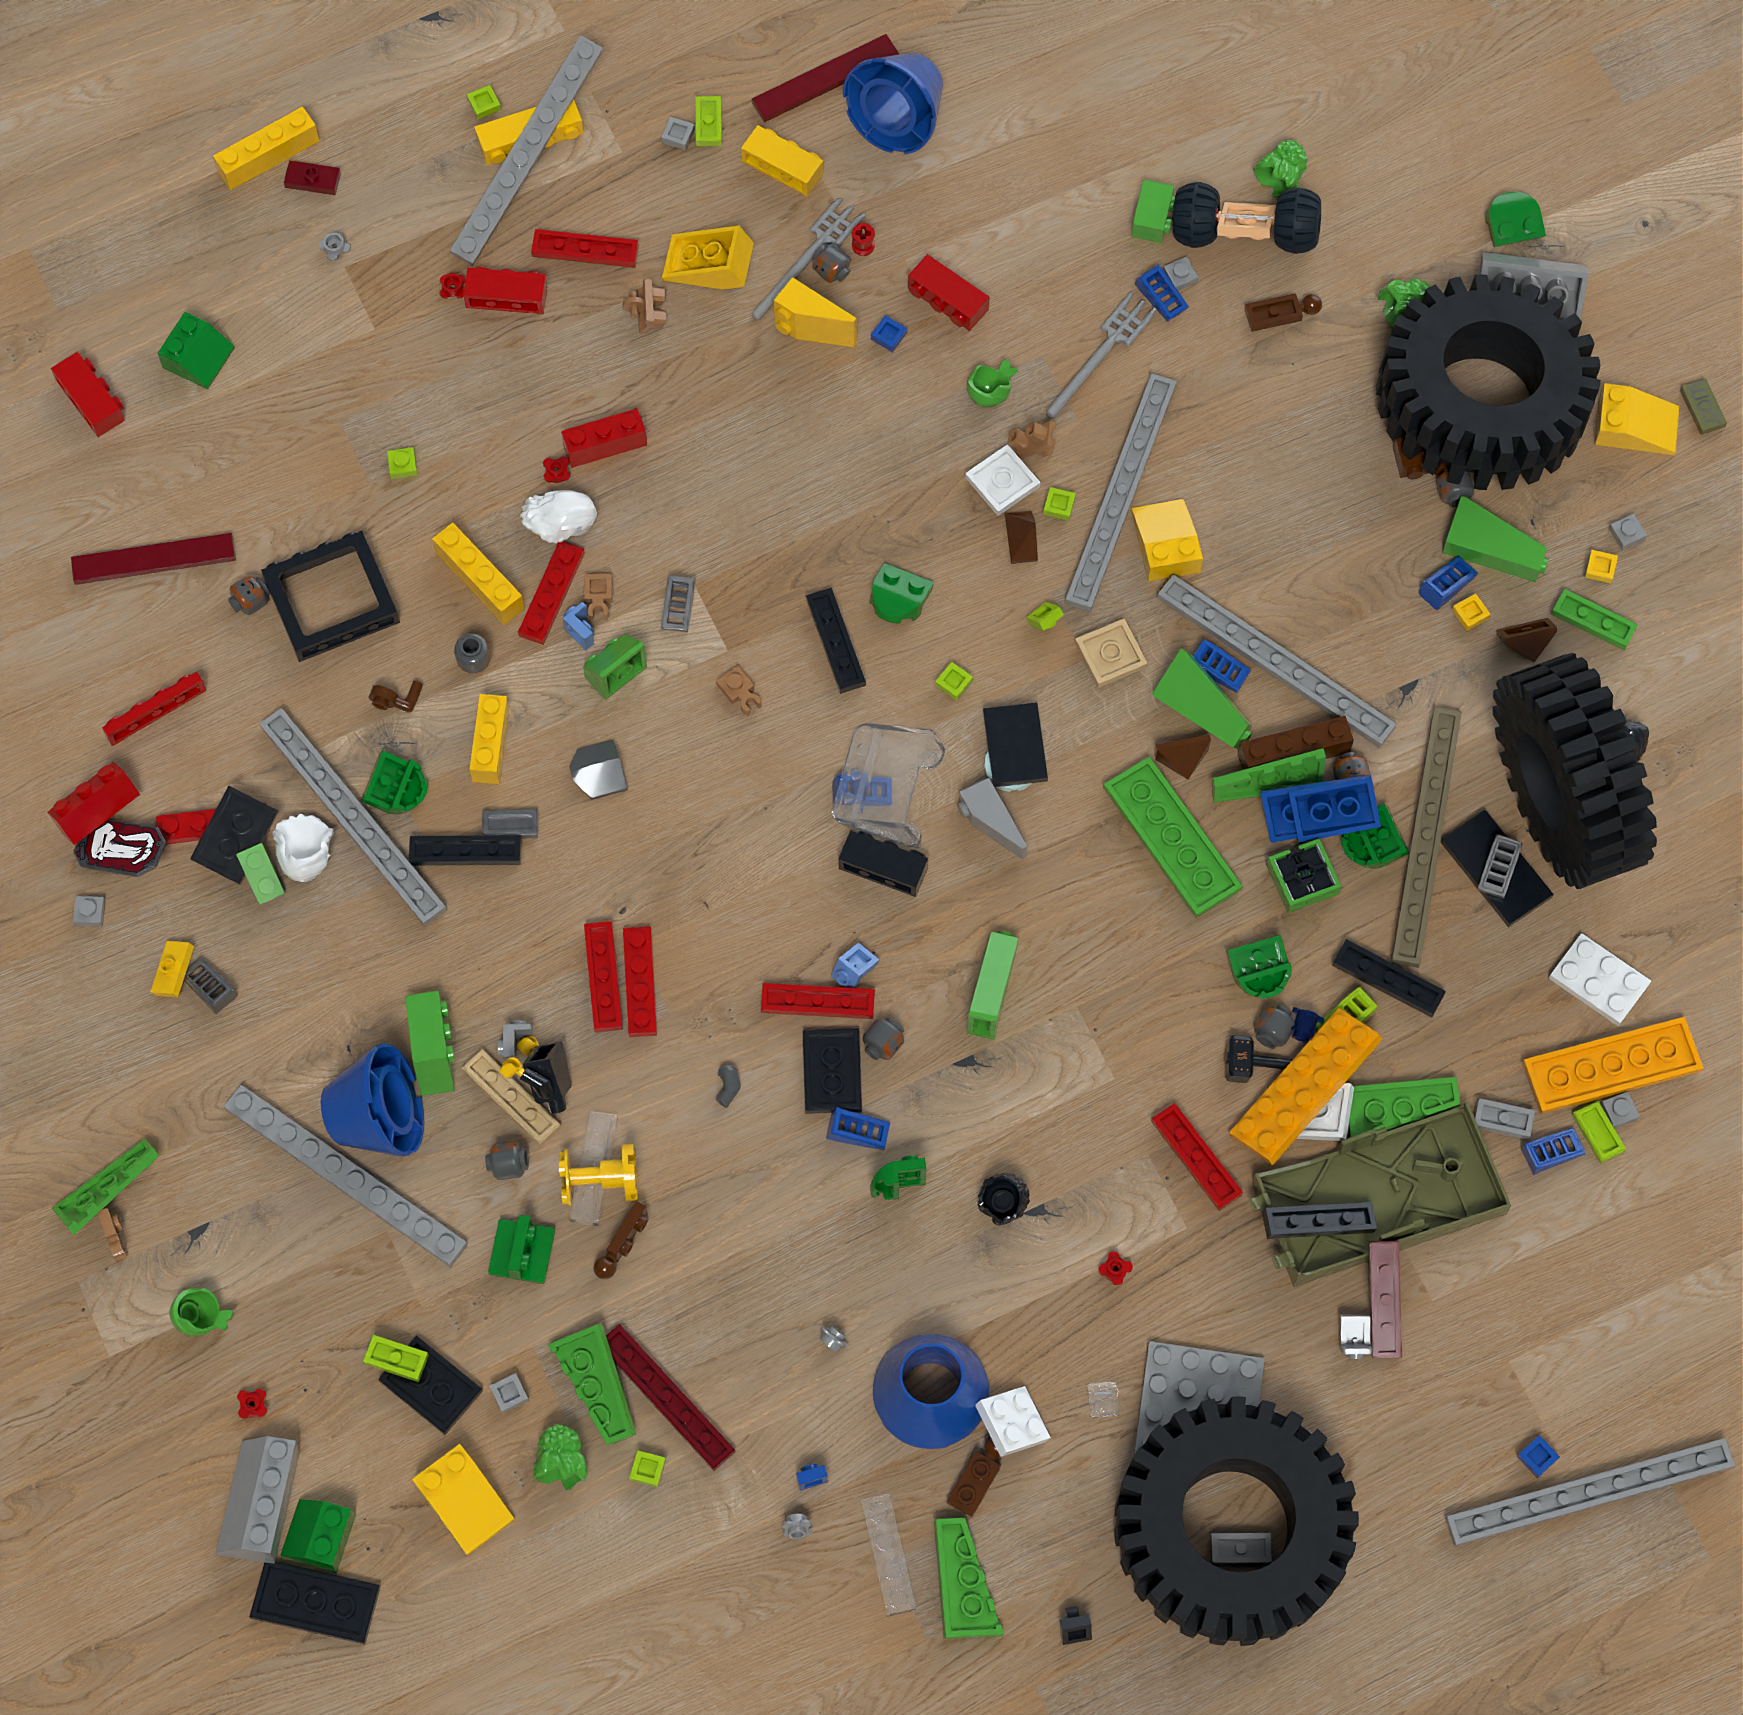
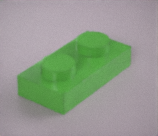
M262 843L236 854L259 905L285 894Z

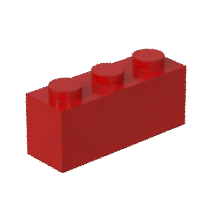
M928 254L908 275V289L910 293L918 299H924L936 312H942L950 317L951 321L958 327H964L971 331L989 310L990 297Z
M481 266L476 268L467 267L463 293L465 307L544 315L548 288L546 274H541L537 271L516 272L511 269L492 270Z
M76 352L51 368L55 381L97 437L125 421L121 412L124 410L122 403L117 396H110L108 393L110 390L109 386L102 377L97 378L94 372L96 370L88 358L83 360L80 354Z
M638 408L561 431L563 446L571 468L647 446L646 430Z
M112 762L102 767L90 780L78 785L76 790L65 799L57 801L47 813L62 834L75 845L137 798L140 793L124 770Z

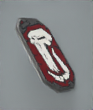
M108 819L76 844L73 853L82 868L140 877L157 867L166 841L158 827Z

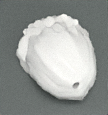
M560 490L545 493L544 496L534 495L533 498L529 497L525 501V505L521 507L523 513L520 515V518L523 519L522 525L527 530H531L532 533L540 536L542 540L557 544L567 540L570 536H580L587 533L597 518V510L592 500L586 494L570 490Z
M299 814L297 818L289 816L288 820H282L276 824V829H274L272 834L274 836L273 839L276 841V856L283 873L294 881H312L327 866L328 859L331 856L328 853L329 843L334 830L313 815L304 816Z

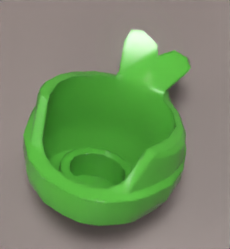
M1006 359L1002 361L998 370L978 365L968 377L966 390L975 404L985 408L994 407L1003 403L1009 397L1011 390L1010 377L1017 374L1018 370L1015 367L1010 368L1011 364Z
M191 1288L182 1291L174 1298L170 1306L169 1315L173 1326L179 1332L188 1336H201L211 1330H215L217 1327L220 1330H227L229 1326L226 1321L232 1318L233 1312L232 1310L220 1311L218 1300L210 1290Z

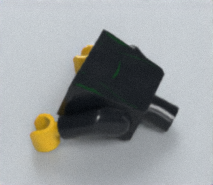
M526 1036L517 1043V1048L524 1055L530 1053L523 1063L524 1069L517 1058L510 1057L502 1063L503 1067L500 1068V1073L508 1079L515 1074L519 1075L520 1080L530 1085L535 1102L538 1104L547 1102L551 1114L565 1111L567 1108L564 1097L571 1088V1079L563 1042L539 1046L535 1037Z

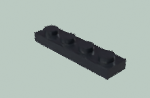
M832 588L806 595L809 610L840 694L866 686L863 672Z
M521 835L410 836L409 863L412 866L521 865Z
M1347 939L1332 964L1335 968L1431 1018L1434 1016L1446 993L1445 990Z
M1372 1202L1268 1207L1262 1211L1267 1239L1374 1233L1378 1229Z

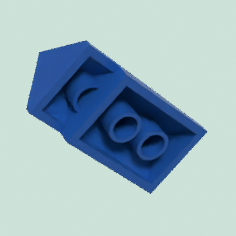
M1371 775L1260 791L1271 843L1298 838L1299 842L1381 827Z

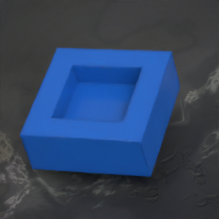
M885 315L871 333V340L893 353L906 336L907 328Z
M1539 1435L1518 1454L1517 1458L1538 1478L1560 1456Z
M810 1464L800 1469L801 1472L796 1473L800 1491L828 1482V1475L824 1465L818 1467L817 1464Z

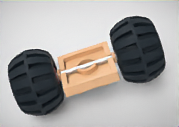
M1202 182L1189 183L1180 187L1175 195L1173 235L1178 242L1191 248L1207 246L1213 243L1217 236H1225L1230 239L1238 237H1251L1254 240L1270 239L1273 225L1275 243L1286 252L1293 254L1305 253L1314 249L1319 241L1321 199L1316 193L1308 189L1293 188L1282 192L1277 199L1276 205L1225 202L1222 211H1220V195L1209 184Z

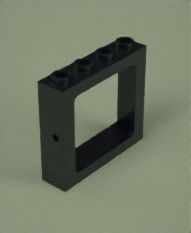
M363 531L348 533L342 539L322 543L316 549L296 553L290 559L282 562H273L266 568L261 569L267 588L299 662L400 623L395 605ZM356 551L379 603V607L314 634L304 635L280 580Z

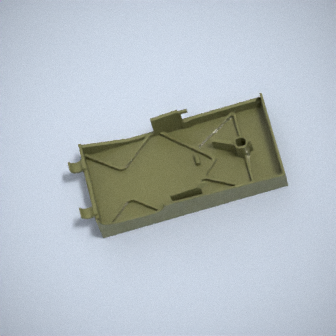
M1468 1102L1464 1106L1390 1131L1382 1127L1348 1138L1341 1142L1339 1150L1306 1162L1255 1173L1252 1184L1258 1197L1248 1198L1253 1211L1264 1210L1268 1207L1372 1202L1378 1228L1374 1233L1274 1238L1280 1255L1271 1256L1276 1269L1286 1267L1293 1287L1369 1262V1241L1398 1240L1399 1251L1506 1215L1511 1207Z

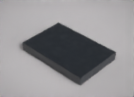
M1027 703L983 708L993 786L1002 787L1047 782L1048 774L1038 704Z
M228 786L190 860L241 885L245 873L236 854L263 843L279 811Z
M859 1028L803 1030L805 1114L832 1113L836 1107L852 1112H862Z
M416 1335L408 1346L428 1352L429 1354L419 1382L386 1371L378 1381L443 1435H446L483 1390Z

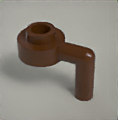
M413 681L406 700L398 697L396 692L387 687L374 685L369 694V699L372 701V705L378 709L387 710L388 708L395 707L410 713L414 710L423 684L419 681Z

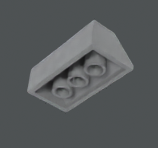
M1482 252L1479 274L1488 275L1490 290L1498 289L1502 276L1515 279L1512 294L1519 296L1524 295L1530 283L1541 288L1537 304L1543 307L1554 296L1564 303L1559 321L1574 313L1581 320L1589 276L1587 265Z
M265 1436L242 1441L216 1555L275 1564L300 1453L296 1440Z

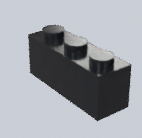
M850 830L839 856L838 865L840 870L916 897L928 870V858L919 851L901 849L892 841L885 840L882 842L876 840L867 832L858 831L857 833Z

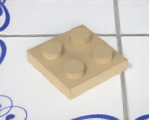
M1125 618L1075 638V644L1098 688L1146 669L1148 666Z

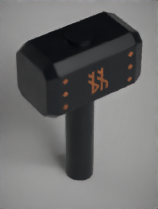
M1234 1035L1230 1037L1226 1044L1225 1078L1229 1082L1247 1083L1253 1075V1066L1285 1069L1293 1059L1254 1055L1253 1039L1247 1036Z

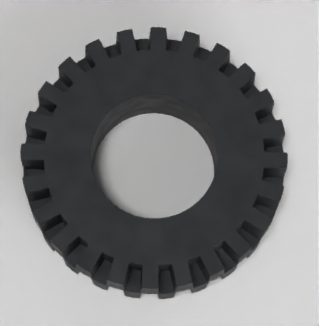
M1479 274L1474 276L1471 287L1467 291L1461 277H1455L1448 280L1444 294L1435 284L1425 290L1421 302L1414 297L1407 304L1404 315L1397 317L1379 370L1376 395L1381 396L1378 411L1380 418L1390 417L1386 431L1392 441L1405 436L1401 452L1408 459L1411 460L1423 450L1426 452L1422 469L1427 473L1434 475L1440 465L1444 463L1451 466L1447 482L1460 484L1465 471L1474 473V489L1487 490L1493 474H1497L1501 489L1507 490L1515 487L1520 473L1528 485L1539 481L1544 468L1552 474L1560 468L1564 456L1570 458L1574 453L1579 439L1584 433L1599 392L1601 380L1596 378L1600 370L1599 357H1591L1595 345L1591 335L1587 334L1578 337L1582 325L1580 318L1574 313L1559 321L1564 303L1554 296L1543 307L1537 304L1541 288L1529 283L1524 295L1519 296L1512 294L1514 278L1502 276L1498 289L1490 290L1488 275ZM1467 359H1485L1506 366L1521 378L1529 391L1530 397L1519 403L1504 406L1480 403L1460 392L1450 381L1445 368Z
M1569 653L1508 674L1496 682L1498 689L1493 691V698L1497 704L1493 706V716L1500 725L1495 727L1496 739L1505 749V751L1500 752L1501 761L1504 766L1510 769L1512 778L1507 780L1511 792L1517 791L1521 800L1517 807L1522 818L1528 816L1530 821L1529 833L1534 842L1541 841V854L1547 863L1552 861L1555 874L1559 878L1564 877L1565 883L1568 886H1575L1576 889H1581L1647 865L1648 861L1654 857L1652 848L1657 845V838L1652 829L1657 828L1656 817L1647 807L1654 804L1652 792L1642 783V778L1647 777L1644 763L1636 762L1633 751L1638 746L1634 736L1627 737L1623 729L1626 718L1621 709H1613V694L1608 686L1601 687L1599 673L1595 668L1589 669L1587 660L1583 657L1577 658L1575 653Z
M1237 1396L1231 1397L1227 1404L1216 1405L1214 1398L1202 1401L1195 1410L1189 1412L1186 1408L1179 1410L1173 1414L1167 1424L1163 1426L1159 1424L1150 1433L1142 1447L1138 1448L1125 1473L1116 1501L1114 1516H1117V1526L1114 1532L1115 1544L1120 1546L1123 1555L1120 1564L1125 1576L1131 1575L1136 1583L1134 1592L1142 1602L1148 1599L1156 1608L1154 1615L1166 1624L1169 1620H1172L1182 1626L1180 1633L1194 1638L1197 1634L1210 1637V1644L1224 1646L1228 1641H1240V1646L1254 1645L1259 1639L1269 1637L1270 1640H1274L1284 1636L1288 1630L1303 1625L1324 1605L1339 1586L1346 1574L1347 1564L1355 1552L1357 1542L1353 1541V1534L1359 1526L1358 1511H1353L1351 1503L1356 1495L1353 1482H1345L1341 1473L1345 1466L1339 1453L1330 1455L1324 1447L1327 1437L1319 1429H1316L1311 1434L1301 1426L1304 1419L1302 1416L1293 1411L1287 1417L1274 1412L1276 1404L1273 1402L1262 1400L1258 1406L1246 1405V1397ZM1220 1472L1244 1473L1266 1484L1281 1502L1286 1515L1287 1539L1281 1556L1268 1566L1250 1572L1223 1570L1203 1559L1189 1542L1182 1518L1184 1498L1193 1485L1209 1475Z

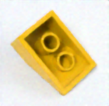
M740 225L672 234L662 279L669 282L721 290L744 287L754 242Z
M792 277L774 299L775 326L782 334H789L798 340L853 348L856 346L857 318Z
M1604 383L1599 397L1595 445L1675 455L1679 406L1630 386Z
M1184 499L1131 508L1148 582L1171 578L1173 574L1178 577L1201 573L1203 556L1198 536Z
M458 1444L412 1479L418 1491L467 1556L515 1520L461 1444Z

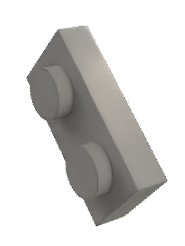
M1479 1098L1475 1112V1121L1480 1130L1529 1140L1535 1110Z
M1211 1533L1212 1565L1271 1564V1533Z

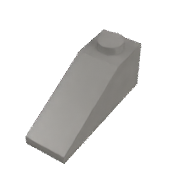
M989 778L959 792L957 807L963 818L968 817L971 825L1019 858L1027 857V845Z

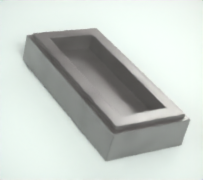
M538 809L482 810V835H521V839L538 838Z

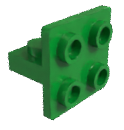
M519 1214L518 1222L500 1219L488 1269L489 1275L544 1284L555 1229L553 1227L534 1225L531 1216Z

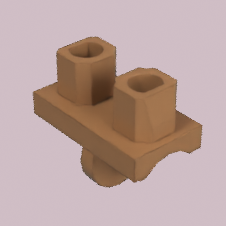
M644 279L643 287L639 288L637 292H630V298L623 301V309L631 313V318H638L639 333L647 334L650 328H662L664 326L666 312L654 310L653 305L662 306L665 299V289L652 286V279Z
M1034 421L1029 423L1024 431L1017 428L1010 430L1008 445L1015 448V453L1020 459L1034 454L1042 457L1049 456L1053 453L1054 445L1056 444L1055 439L1052 438V432L1056 428V423L1048 421L1040 424Z

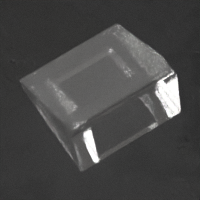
M1116 1382L1088 1383L1087 1393L1090 1418L1118 1416L1119 1401Z

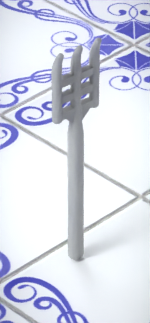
M843 198L834 201L810 228V232L817 235V240L804 252L752 312L753 318L759 320L774 304L776 296L792 277L797 278L810 263L814 253L823 244H836L839 247L852 232L853 227L859 224L866 214H860L849 223L845 218L854 209V206L846 208L840 215L834 213V210L843 201ZM830 217L834 222L830 223L827 221V218ZM821 225L827 228L825 232L820 229ZM839 225H842V226L845 227L846 229H845L844 231H842V230H840V229L837 228V227H838ZM834 233L839 237L835 239L831 236V234Z
M1130 292L1100 327L1102 331L1107 332L1108 339L1102 343L1046 411L1048 417L1054 418L1115 343L1123 342L1127 347L1132 344L1152 319L1156 311L1155 307L1140 321L1136 316L1145 301L1141 300L1131 313H1128L1124 308L1129 303L1133 293ZM1119 315L1125 318L1123 322L1117 318ZM1113 323L1114 325L1118 326L1117 330L1112 328L1110 325ZM1132 323L1137 327L1133 329L1129 324ZM1123 331L1130 334V336L1126 337L1125 335H1123Z

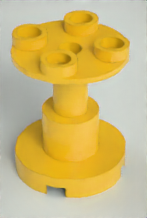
M622 1144V1159L601 1160L598 1167L571 1169L568 1149L560 1152L559 1174L560 1177H565V1179H562L561 1187L563 1205L568 1204L572 1206V1186L602 1184V1189L624 1188L626 1202L638 1201L634 1144Z

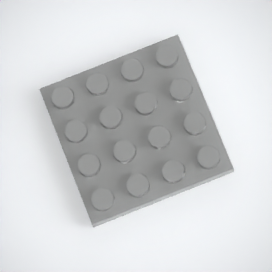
M1149 1341L1134 1455L1159 1424L1161 1426L1167 1424L1173 1414L1184 1408L1189 1412L1197 1409L1202 1401L1214 1398L1216 1405L1227 1404L1231 1397L1237 1396L1246 1397V1405L1258 1406L1265 1358Z

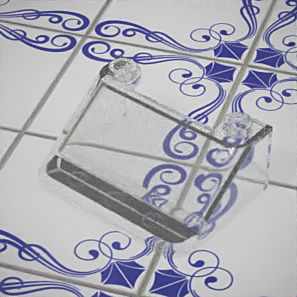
M872 723L858 726L851 739L832 808L834 819L842 825L867 832L902 846L919 848L922 838L921 831L915 824L906 823L905 820L919 768L932 770L943 759L945 747L932 729Z

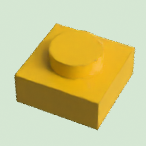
M1591 550L1585 578L1611 584L1618 556Z
M1476 593L1457 603L1452 608L1453 613L1466 631L1487 621L1491 616Z

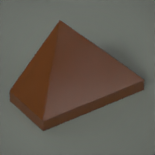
M1032 511L1005 513L1011 564L1038 561L1036 523Z
M1549 618L1497 629L1496 632L1506 645L1535 662L1557 633V626Z
M1210 735L1156 744L1155 760L1189 780L1209 751Z

